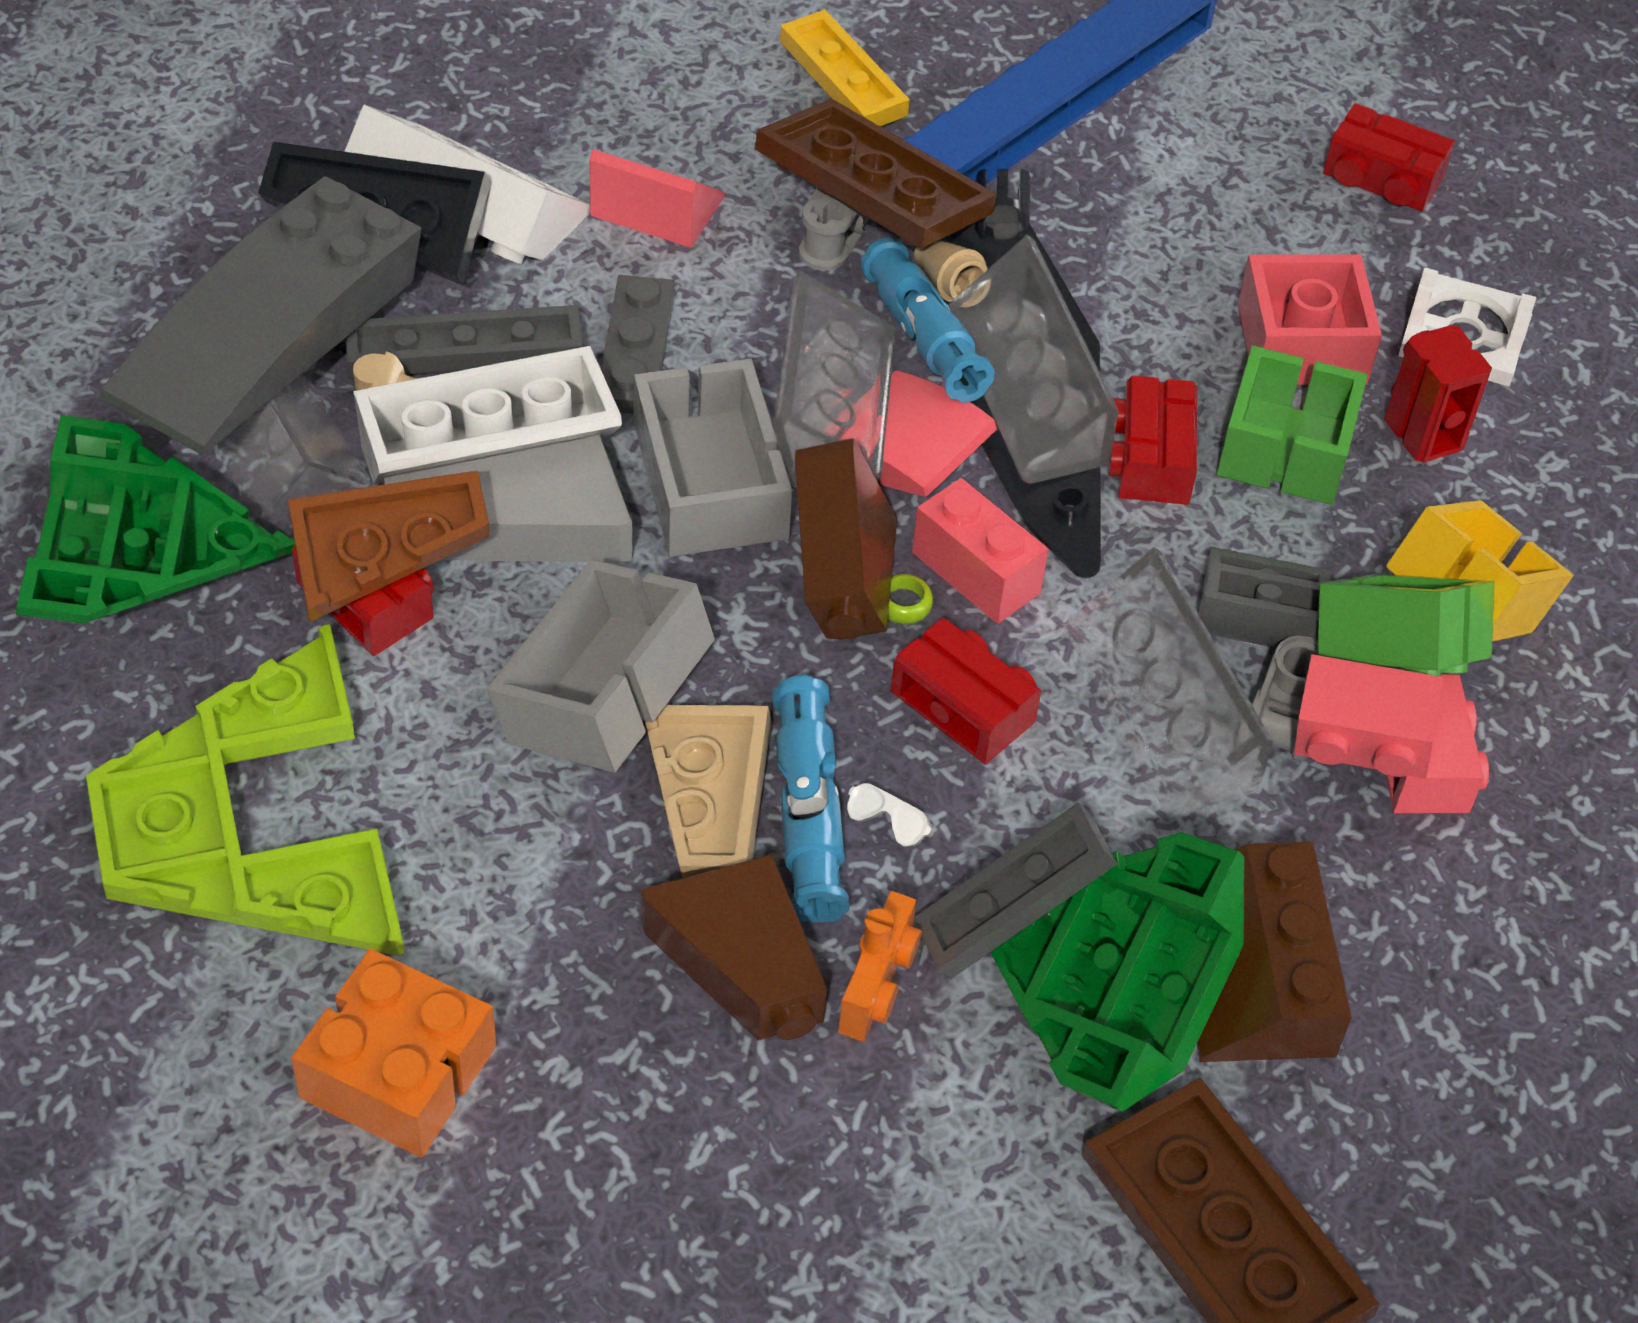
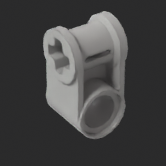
M816 187L815 192L802 210L801 219L806 227V235L800 243V259L805 265L817 270H834L842 266L849 258L860 237L866 234L863 227L868 219L862 217L857 210L837 198L820 192Z
M1297 635L1288 637L1280 642L1275 650L1262 689L1259 688L1256 693L1242 735V743L1251 745L1255 740L1290 751L1293 754L1294 760L1303 762L1304 756L1294 755L1311 654L1318 655V640Z

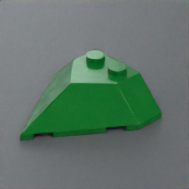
M61 415L50 459V496L36 557L27 558L16 606V615L84 624L290 554L294 548L295 541L279 530L272 535L249 519V509L175 458L171 457L165 461L142 445V436L127 425Z
M1182 832L1157 839L1156 847L1123 856L1119 851L1112 852L1118 863L1116 866L990 952L1030 1029L1038 1034L1051 1059L1049 1065L1059 1084L1121 1112L1185 1070L1244 943V856L1237 850Z

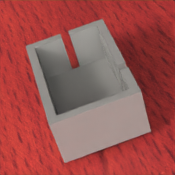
M752 358L699 365L698 416L689 417L690 376L687 367L634 374V426L669 557L788 540L790 534L792 488L781 452L777 450V439Z
M590 560L486 689L508 743L513 746L616 773L646 733L642 721L654 722L715 640L697 583L649 572L641 581L638 570Z

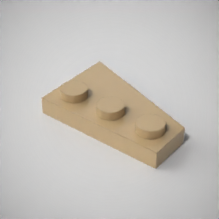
M666 705L653 723L645 721L682 878L753 860L772 722L768 706Z

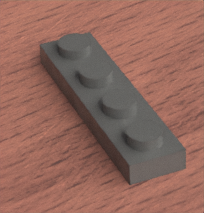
M578 305L370 318L346 337L349 378H354L353 366L355 362L362 356L371 353L385 355L386 352L395 355L403 365L405 375L461 371L584 347Z

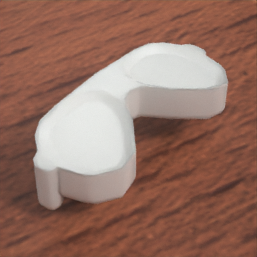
M869 783L850 788L847 810L851 819L862 822L875 818L884 812L889 813L896 841L904 847L916 846L926 836H933L934 829L930 826L929 818L921 810Z

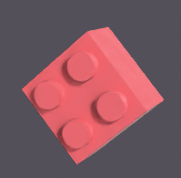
M1249 255L1237 303L1248 357L1253 345L1304 358L1297 385L1310 384L1316 361L1366 373L1368 376L1365 385H1368L1382 334L1362 255Z

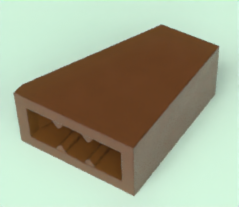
M854 438L798 449L795 452V471L805 603L824 636L828 639H853L858 636L886 632L897 518Z
M772 855L641 889V925L645 935L757 1040L776 1035L782 1040L797 1039L812 1031L816 1024L824 1022L827 987Z

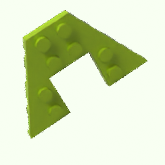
M330 624L318 628L319 637L279 663H276L272 658L258 666L256 673L250 679L233 682L196 705L197 714L165 735L162 736L159 730L153 732L136 743L133 750L127 755L120 758H112L86 775L102 883L107 899L366 950L371 948L386 954L397 956L405 954L403 938L377 828L241 856L224 765L355 739L352 717Z

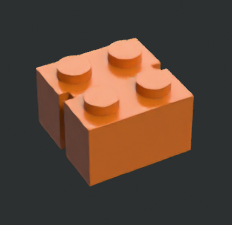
M370 948L336 994L337 1012L326 1008L291 1057L298 1096L300 1099L423 1158L456 1108L454 1092L462 1096L465 1095L496 1048L493 1006ZM447 1057H448V1065L444 1064V1062H445V1060L447 1059Z

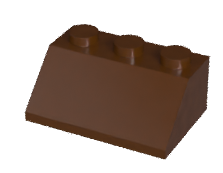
M1314 843L1245 844L1236 849L1244 856V943L1196 1044L1199 1062L1337 1057L1352 1015Z

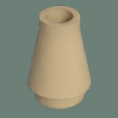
M941 239L922 249L916 246L914 251L916 264L925 271L939 294L946 301L951 303H969L976 300L985 291L989 281V272L984 258L977 251L944 242Z

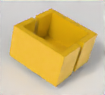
M1482 500L1426 507L1386 565L1395 575L1495 581L1492 642L1532 633L1574 576L1532 541L1526 542L1507 568L1502 562L1523 533Z

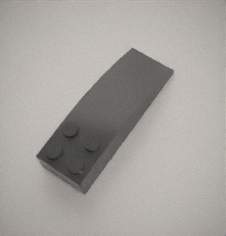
M324 176L252 230L181 296L101 388V398L197 453L204 455L413 282L422 228L397 215L394 211L384 208L352 191L344 184Z

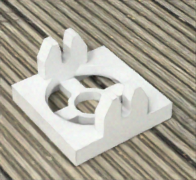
M1424 268L1398 356H1404L1403 348L1411 336L1421 331L1435 330L1456 322H1466L1474 325L1481 334L1480 338L1471 341L1473 343L1471 349H1477L1482 345L1496 348L1495 351L1481 353L1492 367L1488 381L1510 386L1532 317L1536 297L1523 293L1522 296L1440 275L1436 270ZM1458 300L1464 302L1461 313L1451 315L1448 318L1426 313L1431 307L1442 301ZM1480 307L1491 309L1501 317L1508 330V334L1487 329L1485 324L1478 319Z

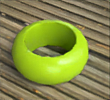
M893 575L890 593L898 589L912 590L922 600L912 606H902L890 599L888 619L899 624H914L923 620L930 613L933 605V595L930 587L924 580L915 575Z

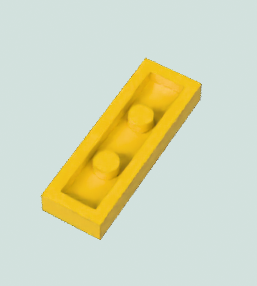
M825 9L780 26V43L833 100L880 127L908 116L910 99Z

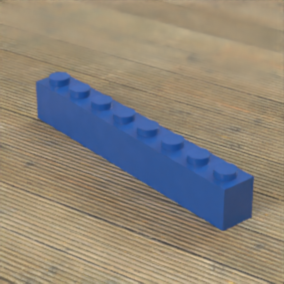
M1109 0L1104 7L1086 19H1080L1071 29L1053 41L1044 43L1037 52L1019 64L1010 66L997 79L983 88L976 89L967 99L949 111L940 113L933 122L912 136L903 138V140L975 182L977 172L986 169L988 184L997 178V169H1010L1210 29L1217 0Z

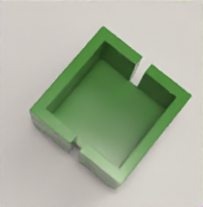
M1252 345L1229 422L1217 476L1269 489L1270 482L1275 481L1283 483L1280 492L1333 505L1348 456L1368 374L1316 361L1303 410L1292 408L1291 405L1304 358Z
M1371 574L1353 577L1352 579L1320 583L1318 655L1388 668H1401V670L1440 677L1441 673L1468 672V663L1492 658L1495 581Z

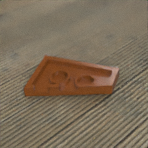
M478 470L288 499L309 622L489 537V520Z

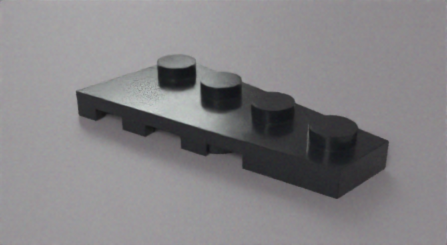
M273 142L258 191L266 203L281 209L326 176L420 226L422 229L415 266L463 286L491 180L485 171Z

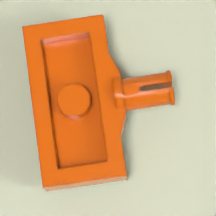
M890 891L883 909L877 908L867 913V918L864 921V934L859 944L861 955L841 1002L838 1033L865 1042L873 1021L886 1024L899 988L898 984L891 982L897 966L906 969L911 967L922 937V930L913 927L917 899Z

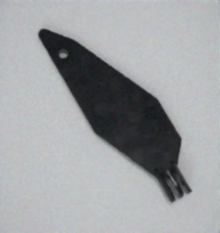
M997 169V198L993 214L975 222L951 242V244L975 250L982 255L989 272L988 285L982 295L972 302L951 303L945 299L943 300L948 305L950 312L960 320L975 343L976 354L986 357L994 369V381L988 387L986 393L975 401H971L972 404L992 417L997 426V430L981 444L1025 526L1074 575L1081 578H1090L1098 574L1101 568L1100 342L1030 225L1031 177L1029 171L1019 169L1018 200L1009 198V170ZM979 170L976 175V182L987 188V170ZM963 376L959 379L964 386L969 385Z

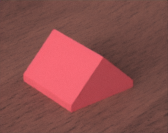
M592 149L589 159L590 216L690 248L693 247L726 192L699 182Z

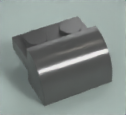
M1210 547L1195 632L1277 648L1281 641L1291 636L1300 635L1318 640L1320 583L1331 581L1332 570Z

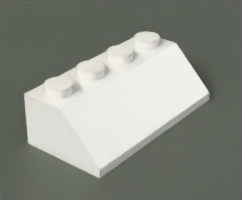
M364 104L344 151L485 171L491 180L475 242L480 234L494 241L490 251L519 264H522L525 256L540 260L546 258L590 214V204L416 122Z
M590 346L353 391L361 447L374 485L384 483V477L599 434L601 439L609 438L622 426L621 414Z

